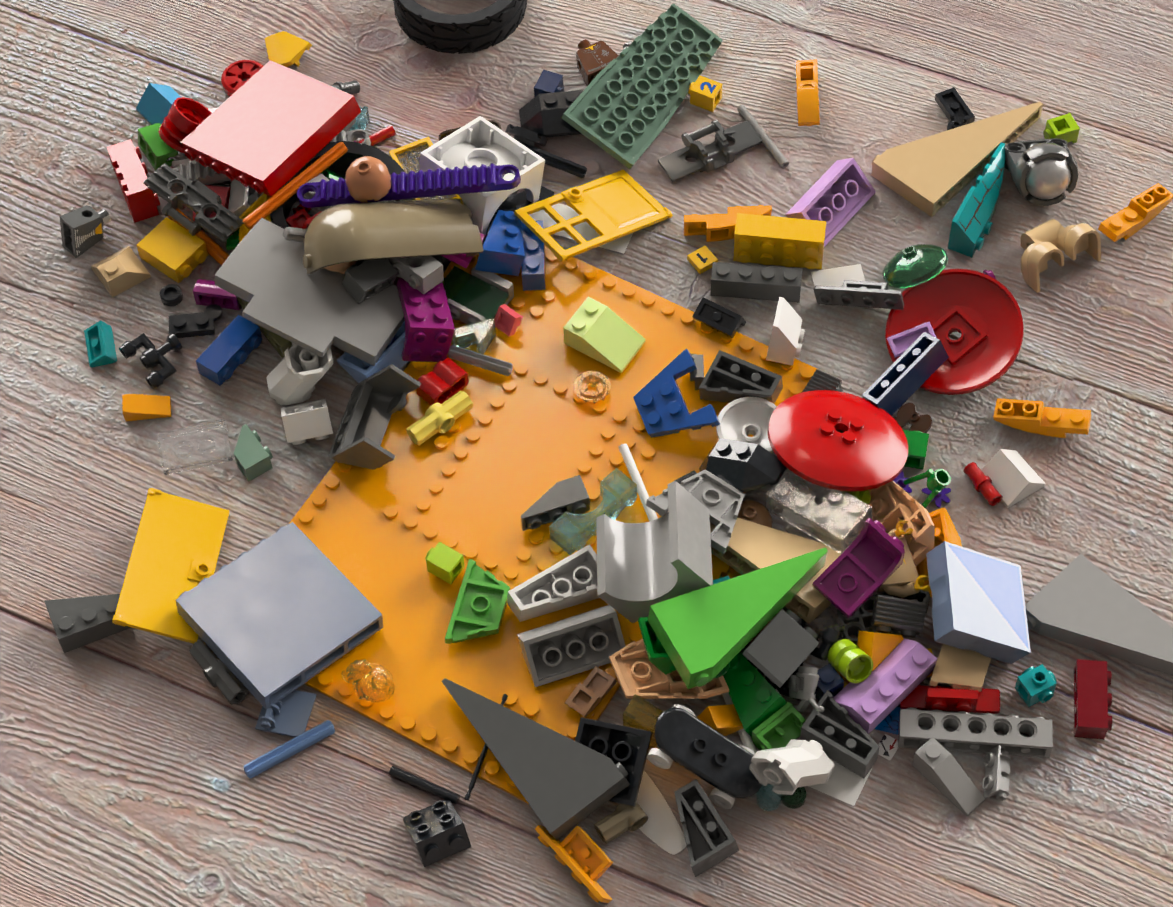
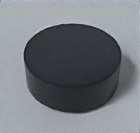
M168 284L160 290V298L164 305L172 307L181 303L183 293L178 285Z

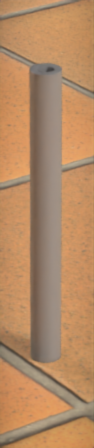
M740 105L737 111L745 121L748 120L762 139V143L782 168H786L789 165L787 159L744 105Z

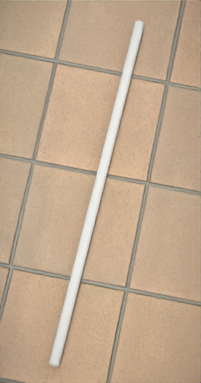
M622 444L619 446L620 453L649 522L658 519L656 512L646 506L649 495L628 445ZM729 692L723 693L722 696L726 705L733 704ZM744 728L738 730L743 745L756 753L757 751L751 736Z

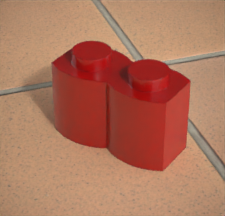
M449 358L439 361L434 366L433 371L418 378L417 381L421 385L416 389V393L429 405L435 403L442 404L467 386L469 383L468 373Z

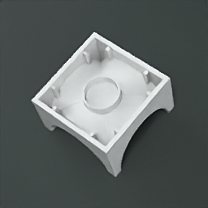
M479 116L420 153L418 171L427 172L428 169L436 171L437 168L445 170L447 167L453 170L454 167L462 169L463 166L471 168L472 165L480 167L481 164L489 166L491 163L494 165L510 164L516 166L519 169L521 181L514 189L458 194L471 210L473 224L478 226L481 234L486 235L494 213L502 202L515 191L524 188L527 200L532 203L539 200L545 159ZM508 173L504 175L503 179L510 181L514 179L515 175Z

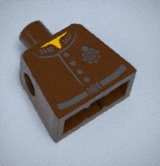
M585 39L578 44L579 50L576 52L577 67L586 87L599 72L619 56L604 41L590 44Z

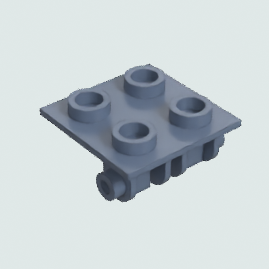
M294 690L267 710L262 706L255 729L291 737L301 735L306 731L317 694Z

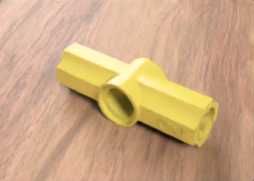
M460 390L444 403L431 405L424 417L406 429L407 434L415 445H421L436 433H445L450 430L457 418L473 408V402L465 391Z

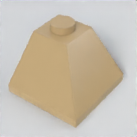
M130 246L91 266V269L112 298L151 277Z

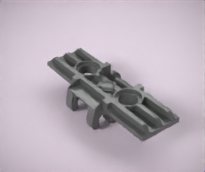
M714 120L710 125L689 134H682V141L686 147L658 159V163L671 181L674 182L697 171H706L708 173L734 161L736 154L761 144L762 139L748 120L725 130L717 120ZM713 132L716 133L715 141L709 145L703 146L697 140ZM728 140L733 141L735 144L729 146ZM688 157H695L697 161L690 163L686 159Z
M165 163L143 182L144 185L168 202L164 206L162 214L176 220L188 229L189 234L192 236L204 228L224 243L244 224L242 219L221 205L222 201L218 194L197 179L194 181L187 180ZM179 186L183 188V191L176 194L171 189ZM186 207H189L196 213L195 223L176 209L184 210ZM213 211L217 214L215 217L209 218Z

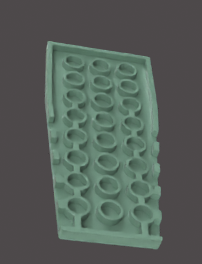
M673 3L640 36L636 37L629 47H626L616 59H613L597 74L565 111L562 119L628 169H631L664 130L688 94L691 83L696 82L723 40Z

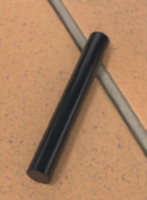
M392 766L390 768L389 775L445 800H450L454 804H457L460 799V795L398 767Z

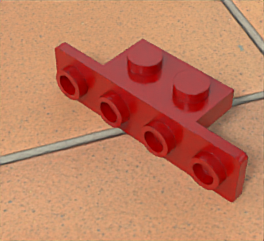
M918 685L900 703V708L998 714L1000 713V690L982 688L980 692L978 690L954 689L945 686Z

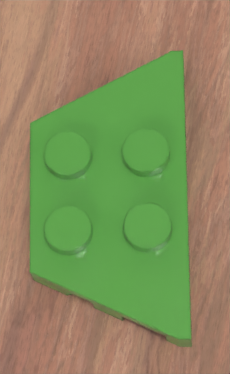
M473 559L468 561L445 636V643L447 644L499 633L507 606V594L510 587L503 581L497 580L488 570L485 572L477 566L476 561Z

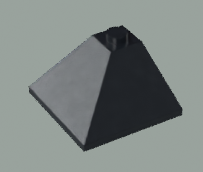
M581 717L575 741L609 757L615 765L620 762L628 772L625 778L630 785L611 798L609 802L635 807L653 732Z

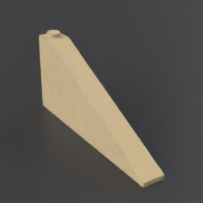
M1043 103L1030 104L887 149L873 159L871 176L933 217L984 170V167L987 163H990L992 155L1001 142L1006 145L1016 141L1040 119Z
M741 518L736 520L724 554L711 547L713 555L741 575L826 547L828 553L824 567L785 605L786 608L790 609L808 624L832 604L812 584L845 550ZM710 523V533L717 527Z

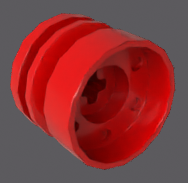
M179 97L173 102L168 116L164 118L163 123L159 127L158 133L167 145L184 153L185 149L181 141L212 113L207 107L193 99Z

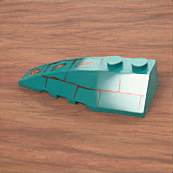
M1000 143L992 155L990 163L986 164L982 175H979L976 179L975 187L972 186L954 216L951 224L948 249L971 258L976 250H981L984 243V235H989L993 223L991 221L1001 191L1005 165V143Z

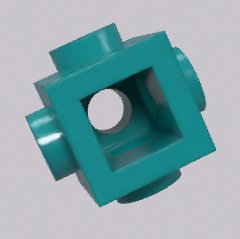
M1041 664L1036 668L1034 666L1027 668L1022 675L1018 676L1015 689L1029 708L1040 701L1045 703L1054 696L1057 681L1054 674Z

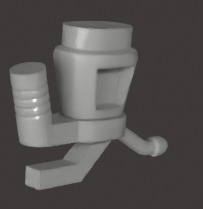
M799 666L796 675L789 677V697L801 700L799 705H792L798 712H804L810 703L816 711H824V707L818 706L815 702V690L819 680L818 668Z

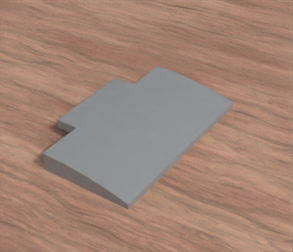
M261 218L216 272L215 285L249 302L243 310L244 318L323 358L330 346L333 345L375 366L405 321L397 286L393 284L358 304L342 285L345 274L324 268L319 269L313 274H307V269L303 265L304 242L286 240L283 237L285 229Z

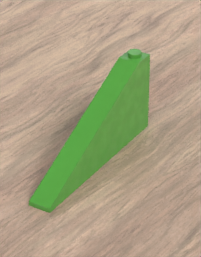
M826 547L650 605L648 622L688 689L696 686L701 687L710 682L824 567L828 553Z

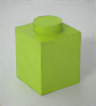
M441 542L435 548H431L425 558L427 571L449 584L453 583L465 567L463 555Z

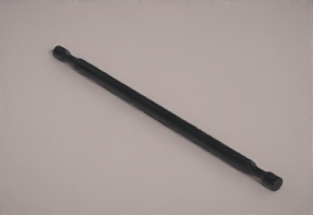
M503 694L500 705L504 706L508 697L507 694ZM486 743L469 784L468 792L464 797L467 801L470 799L471 791L474 788L489 748Z

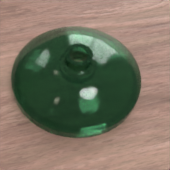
M933 244L912 245L899 251L887 262L882 276L885 283L894 288L917 286L937 276L947 265L948 256L943 248Z

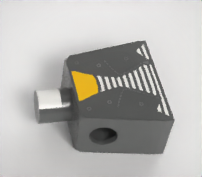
M86 205L60 216L62 246L75 258L79 257L103 239V225L111 220L109 213L106 210L97 213L91 206Z

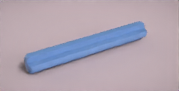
M326 720L243 766L246 775L249 778H253L335 733L332 722Z

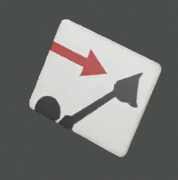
M884 734L878 744L880 746L878 755L890 761L898 749V740Z

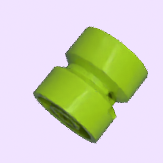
M849 639L837 641L828 652V662L851 683L863 682L873 670L872 658Z

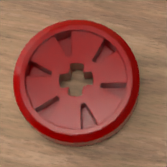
M239 60L227 66L221 76L225 93L229 97L232 96L263 65L253 60Z

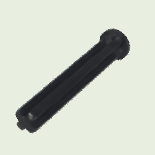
M520 142L545 159V164L580 178L585 177L587 172L585 166Z

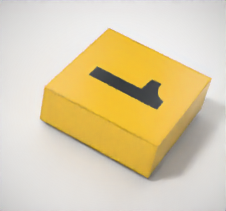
M706 245L687 255V260L699 274L712 268L713 262H718L716 256Z

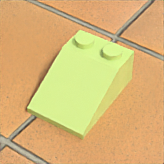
M590 297L586 298L563 327L564 344L620 373L623 372L646 342L642 335L608 306Z

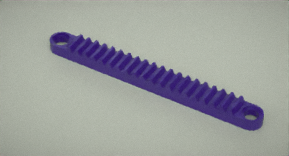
M493 163L489 166L481 164L480 167L472 165L471 168L463 166L462 169L454 167L453 170L447 167L445 170L437 168L436 171L428 169L427 172L419 170L418 173L410 171L409 174L405 172L396 174L393 172L390 175L391 188L387 195L378 201L373 199L367 200V202L510 190L520 184L521 177L516 166L510 164L494 165ZM508 173L515 175L514 179L510 181L504 180L503 177ZM339 177L338 180L330 178L329 181L321 179L320 182L306 183L301 185L297 191L300 204L306 208L362 203L355 200L349 194L345 179ZM307 192L315 193L311 199L303 198Z

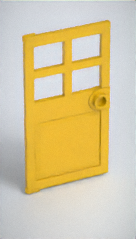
M624 169L581 186L570 188L560 194L517 209L514 212L554 253V256L559 261H564L673 216L666 207H663ZM564 201L579 216L565 220L551 206ZM543 209L557 224L543 229L529 214ZM586 221L601 236L586 241L573 226ZM565 230L579 245L564 250L550 235Z

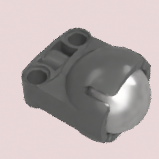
M1039 139L1012 142L1005 145L1004 168L1009 171L1017 190L1026 200L1035 205L1049 206L1066 198L1065 190L1071 193L1075 189L1079 176L1078 165L1070 153L1065 140Z

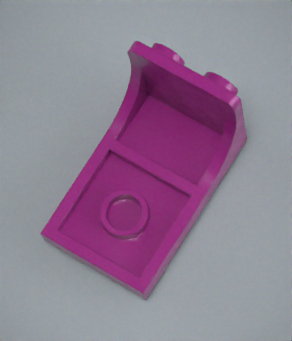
M398 278L397 289L405 318V342L401 355L402 360L439 362L447 359L455 327L443 282L422 294L417 289L412 288L403 278Z
M868 518L857 538L812 584L848 619L903 563L905 554L904 544L897 537L894 536L892 538L885 532L886 528L878 520L873 521Z

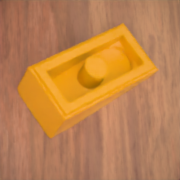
M123 394L122 411L125 422L171 417V397Z

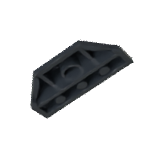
M583 90L538 94L519 110L521 127L535 132L540 137L545 136L546 138L582 134L564 121L562 116Z
M722 438L710 450L699 468L700 472L707 470L741 492L759 489L768 484L770 486L775 485L787 469L777 456L759 444Z

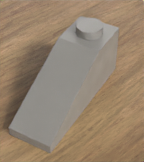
M932 737L915 752L912 766L966 816H969L985 801L983 795L952 754L936 739Z

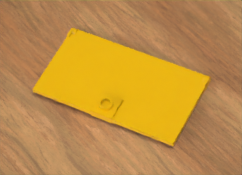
M149 488L112 623L193 644L197 642L198 634L178 614L176 599L183 592L197 586L204 578H209L214 574L230 511Z

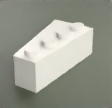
M590 544L509 590L507 604L518 620L522 622L600 598L597 595V554Z

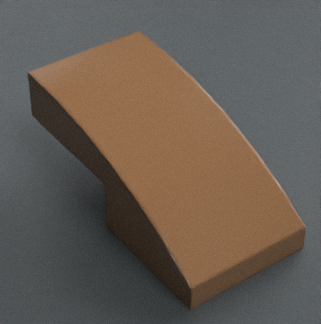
M595 666L583 684L579 683L565 704L586 717L604 699L617 681Z

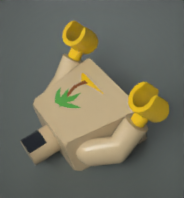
M906 520L899 521L896 529L887 533L892 538L894 536L897 537L904 544L905 554L903 563L878 588L879 592H885L888 595L899 598L919 593L920 589L925 592L931 591L930 585L923 587V583L929 580V577L918 575L906 539L901 538V535H911L913 533L912 528L907 529L905 532L903 531L904 524L909 522Z

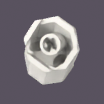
M292 342V347L289 350L287 348L284 352L285 357L266 377L270 397L275 399L276 403L280 405H291L308 400L312 396L315 384L334 364L331 347L322 358Z
M791 739L786 747L757 751L752 757V763L749 767L762 785L766 786L769 783L774 786L772 791L775 793L793 795L797 787L826 783L835 768V764L828 758L823 751L822 745L817 741L810 740L808 742L806 740Z

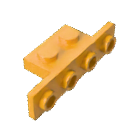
M538 825L535 828L539 833L538 839L546 847H551L556 852L555 858L562 865H567L572 870L571 876L578 883H584L589 889L587 891L588 895L597 903H609L612 900L597 883V880L613 864V861L581 826H576L562 842L559 839L556 840L545 826Z

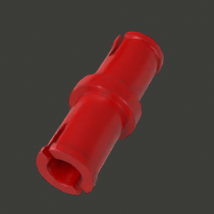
M975 462L968 464L964 468L963 472L974 483L975 490L981 492L991 506L998 504L1002 500L1003 496L992 485L991 478L985 476Z

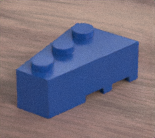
M498 210L483 243V252L479 254L475 270L519 276L525 256L521 220L513 211Z

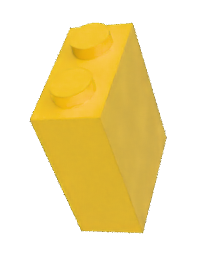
M168 217L162 220L137 244L139 256L142 260L177 283L188 277L192 270L203 263L208 256L206 243L195 235L192 236L188 230Z

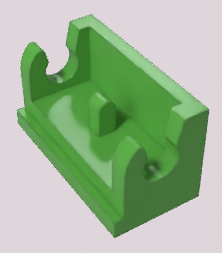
M160 123L138 129V145L155 171L164 163L169 167L172 166V161L175 160L170 159L167 161V159L178 155L177 150L171 148L161 139L158 133Z
M788 702L752 731L753 744L759 750L786 747L791 739H798L800 737L801 727L806 720Z

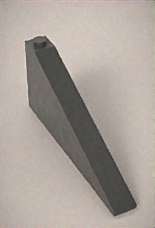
M446 678L442 680L444 686L546 829L556 840L630 785L625 778L628 772L620 762L615 765L609 757Z

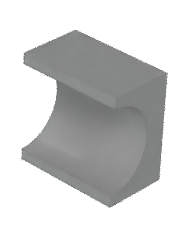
M677 481L668 484L669 512L656 520L645 523H624L611 519L605 514L596 518L597 595L631 623L637 622L639 617H648L650 605L713 585L709 509Z

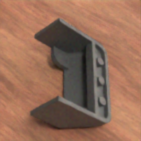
M392 364L361 381L354 388L329 457L338 463L371 470L380 468L394 460L395 455L380 445L391 415L405 407L407 394L419 388L421 383Z

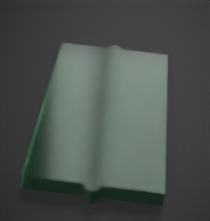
M456 266L453 267L447 277L444 278V281H442L447 300L449 298L482 315L489 325L495 318L499 306L505 304L510 297L506 292Z

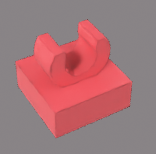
M503 304L498 308L493 325L507 336H512L515 334L517 326H520L523 316L506 304Z

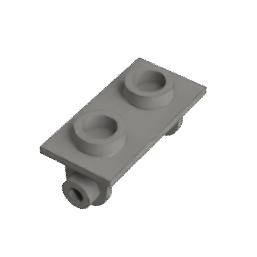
M1001 745L987 752L984 757L985 777L982 787L985 800L995 795L997 800L1003 801L1009 795L1010 779L1001 776V774L1006 776L1010 774L1011 756L1008 751L1001 750Z

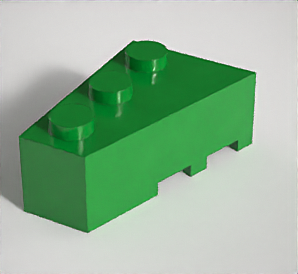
M739 652L729 662L730 668L723 677L728 685L729 695L742 726L752 737V731L783 707L787 701Z

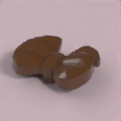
M906 403L901 406L897 417H893L901 428L909 423L912 425L909 431H921L922 433H927L933 423L930 415H920L917 413L913 403Z

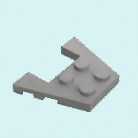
M703 470L681 481L680 485L709 509L710 523L717 526L710 533L711 547L724 554L745 494L709 471ZM668 488L656 497L654 495L650 496L646 501L647 507L662 516L669 511Z

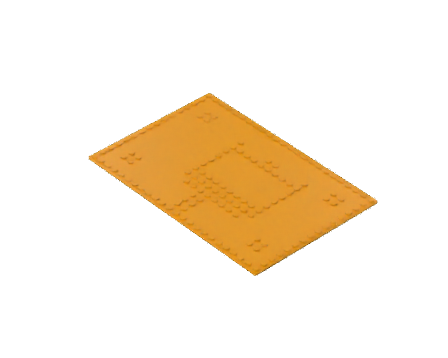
M545 244V290L523 291L522 266L519 276L494 273L513 283L514 298L507 306L523 316L521 324L517 326L514 335L507 336L495 327L493 323L485 333H482L478 330H472L467 324L459 320H453L455 331L451 345L512 363L513 369L510 376L451 359L468 373L469 383L462 391L469 395L473 402V408L457 418L452 428L447 432H438L421 445H415L407 434L406 429L424 417L431 405L417 395L416 389L408 393L405 407L391 415L380 445L395 455L394 460L374 470L335 462L290 521L318 547L383 615V628L304 684L471 774H474L485 742L442 683V680L445 678L498 704H501L503 694H507L508 697L504 707L574 741L581 717L598 721L621 685L611 663L599 666L600 669L615 678L617 682L596 708L584 717L566 705L565 702L579 683L583 684L593 669L535 687L517 636L519 633L609 605L601 598L522 622L518 620L507 604L498 634L451 644L445 643V636L469 559L476 561L477 566L485 572L488 570L497 580L507 584L511 590L589 544L597 554L596 518L603 514L624 523L649 522L620 453L619 446L622 444L628 445L649 497L652 495L656 497L662 494L663 490L668 488V484L694 470L696 473H699L701 464L719 440L716 426L712 427L711 425L702 426L701 429L692 430L691 428L680 430L679 433L651 438L647 433L633 397L685 349H688L691 354H703L704 377L719 350L782 376L783 389L775 402L776 406L787 398L802 393L817 369L795 358L793 366L766 360L769 346L739 332H736L733 338L695 320L692 317L693 311L575 257L559 261ZM587 297L608 306L646 339V342L622 373L564 344L563 327ZM411 361L403 372L418 380L420 376L433 371L434 366L438 362ZM690 373L676 379L690 414L711 404L718 417L721 410L728 404V402L700 400L699 390H695V381H690ZM578 475L581 476L589 495L590 510L581 515L563 518L559 522L543 524L536 529L522 530L521 515L559 481ZM439 542L459 552L464 558L465 567L452 584L427 571L426 555ZM616 611L625 646L633 641L638 642L643 637L638 621L631 623ZM488 748L478 777L529 804Z

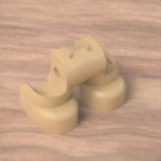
M1051 219L1021 235V247L1025 249L1021 257V272L1025 283L1037 293L1040 292L1039 273L1048 269L1047 261L1053 259L1061 267L1064 266L1062 251L1073 261L1076 260V254L1084 250L1098 262L1101 261L1100 234L1085 223L1070 225L1064 228L1057 220Z

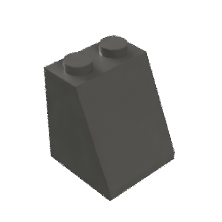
M782 609L742 652L748 660L779 688L819 644L816 640L818 635L808 626L805 629L797 623L800 618L790 609L787 612Z

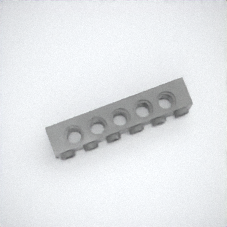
M917 708L900 710L898 747L919 749L932 737L947 751L986 754L996 746L1001 745V750L1008 751L1009 755L1050 758L1053 748L1052 720H1046L1043 717L1020 718L1017 715L1004 717L995 716L991 713L977 715L969 714L965 711L949 713L938 709L932 711H921ZM925 725L930 729L923 730L919 726ZM950 727L953 728L955 731L949 732L946 731L944 728ZM970 729H976V730H978L980 733H979V734L972 733V732L970 731ZM995 731H1002L1005 735H998ZM1020 733H1027L1031 737H1024Z

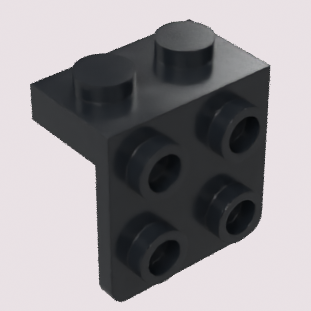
M450 800L436 801L431 806L413 811L403 818L404 825L415 842L424 867L471 847L464 823Z

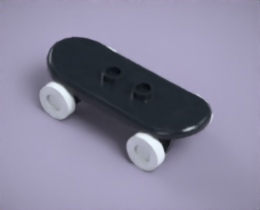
M675 704L672 708H668L659 715L654 729L658 748L650 749L647 755V759L653 765L662 769H669L673 760L690 772L716 787L712 789L709 799L712 803L724 809H731L735 798L751 797L760 790L762 784L759 783L749 769L752 763L751 759L755 755L753 750L744 745L736 744L696 718L694 712L683 705Z

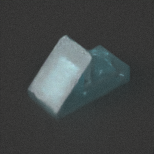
M494 319L455 328L451 344L461 348H467L475 344L478 353L484 354L496 335Z

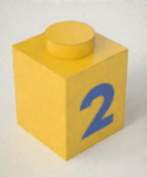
M699 75L696 82H692L688 90L690 104L713 112L722 99L723 84Z

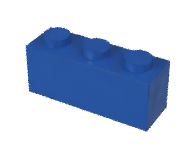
M537 220L536 222L544 229L543 220ZM521 221L525 254L522 263L523 291L545 290L544 243Z
M238 314L196 360L199 374L221 386L225 380L232 376L234 370L246 361L248 355L260 346L263 340L260 327Z

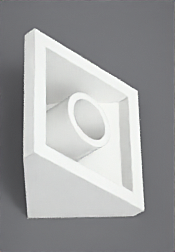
M1000 449L981 470L985 476L991 478L992 485L1003 496L1001 502L1007 508L1045 486L1044 481L1016 450Z

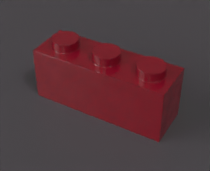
M1081 659L1076 661L1074 667V737L1104 740L1107 731L1112 729V716L1108 715V708H1111L1112 693H1108L1112 673L1107 671V661Z

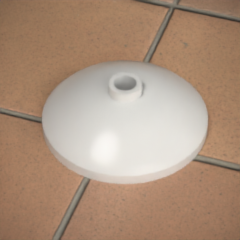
M743 397L728 403L718 415L720 425L716 426L718 439L759 444L773 453L768 440V425L770 417L777 406L759 397Z

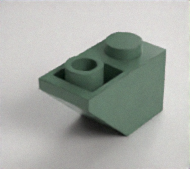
M245 424L241 428L234 450V457L237 467L249 482L272 469L270 459L273 456L267 446L263 447L261 445L258 433L255 430L251 431L247 424Z

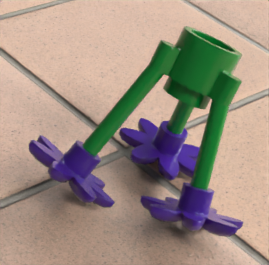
M928 469L925 473L911 478H904L902 470L893 480L907 493H911L910 483L927 478L928 488H923L921 491L929 496L922 503V506L926 508L934 500L938 508L941 507L942 501L950 503V499L946 494L950 493L951 489L945 487L950 484L951 477L944 469H937L935 471Z

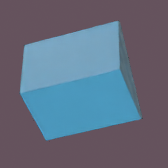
M149 83L136 110L151 125L156 123L162 124L164 118L168 116L173 102L181 96L170 86Z

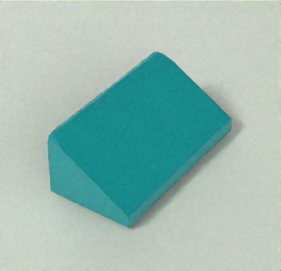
M100 320L84 330L89 366L91 368L117 362L113 331L110 325Z

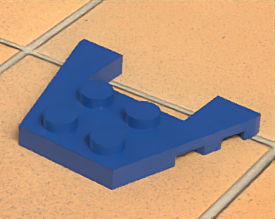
M688 349L681 352L633 397L647 433L651 438L679 433L680 430L691 428L692 430L701 429L702 426L711 425L714 427L720 425L714 407L711 404L691 414L688 411L676 379L697 369Z

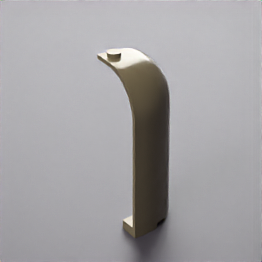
M457 198L340 204L320 212L310 223L304 239L303 265L307 269V274H313L327 266L358 260L466 254L469 257L482 253L483 245L478 226L473 225L470 219L473 215L467 205H462L460 203L461 200Z

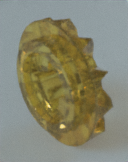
M587 371L576 378L574 392L578 399L584 400L585 404L588 401L595 404L599 400L604 401L605 397L609 395L610 381L601 372ZM588 385L591 387L596 386V391L592 389L588 391Z

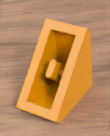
M859 631L857 646L872 658V671H874L904 638L902 635Z
M734 704L708 706L697 717L724 736L743 729Z

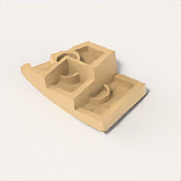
M943 644L929 685L937 686L941 682L948 683L954 689L978 690L981 692L991 658L973 650L959 649Z

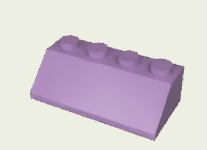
M854 158L837 160L785 215L787 218L826 221L825 247L876 191Z
M904 638L878 667L871 672L867 679L860 683L849 682L833 699L841 707H844L856 724H860L869 734L934 671L937 658L919 642Z

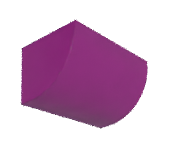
M197 280L193 289L196 305L209 306L217 304L225 309H240L241 305L238 303L236 296L216 286L215 281Z

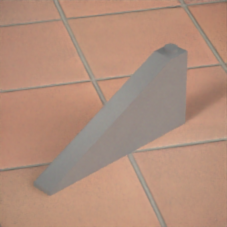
M1082 554L1076 557L1025 604L1028 628L1033 629L1040 635L1173 675V628Z

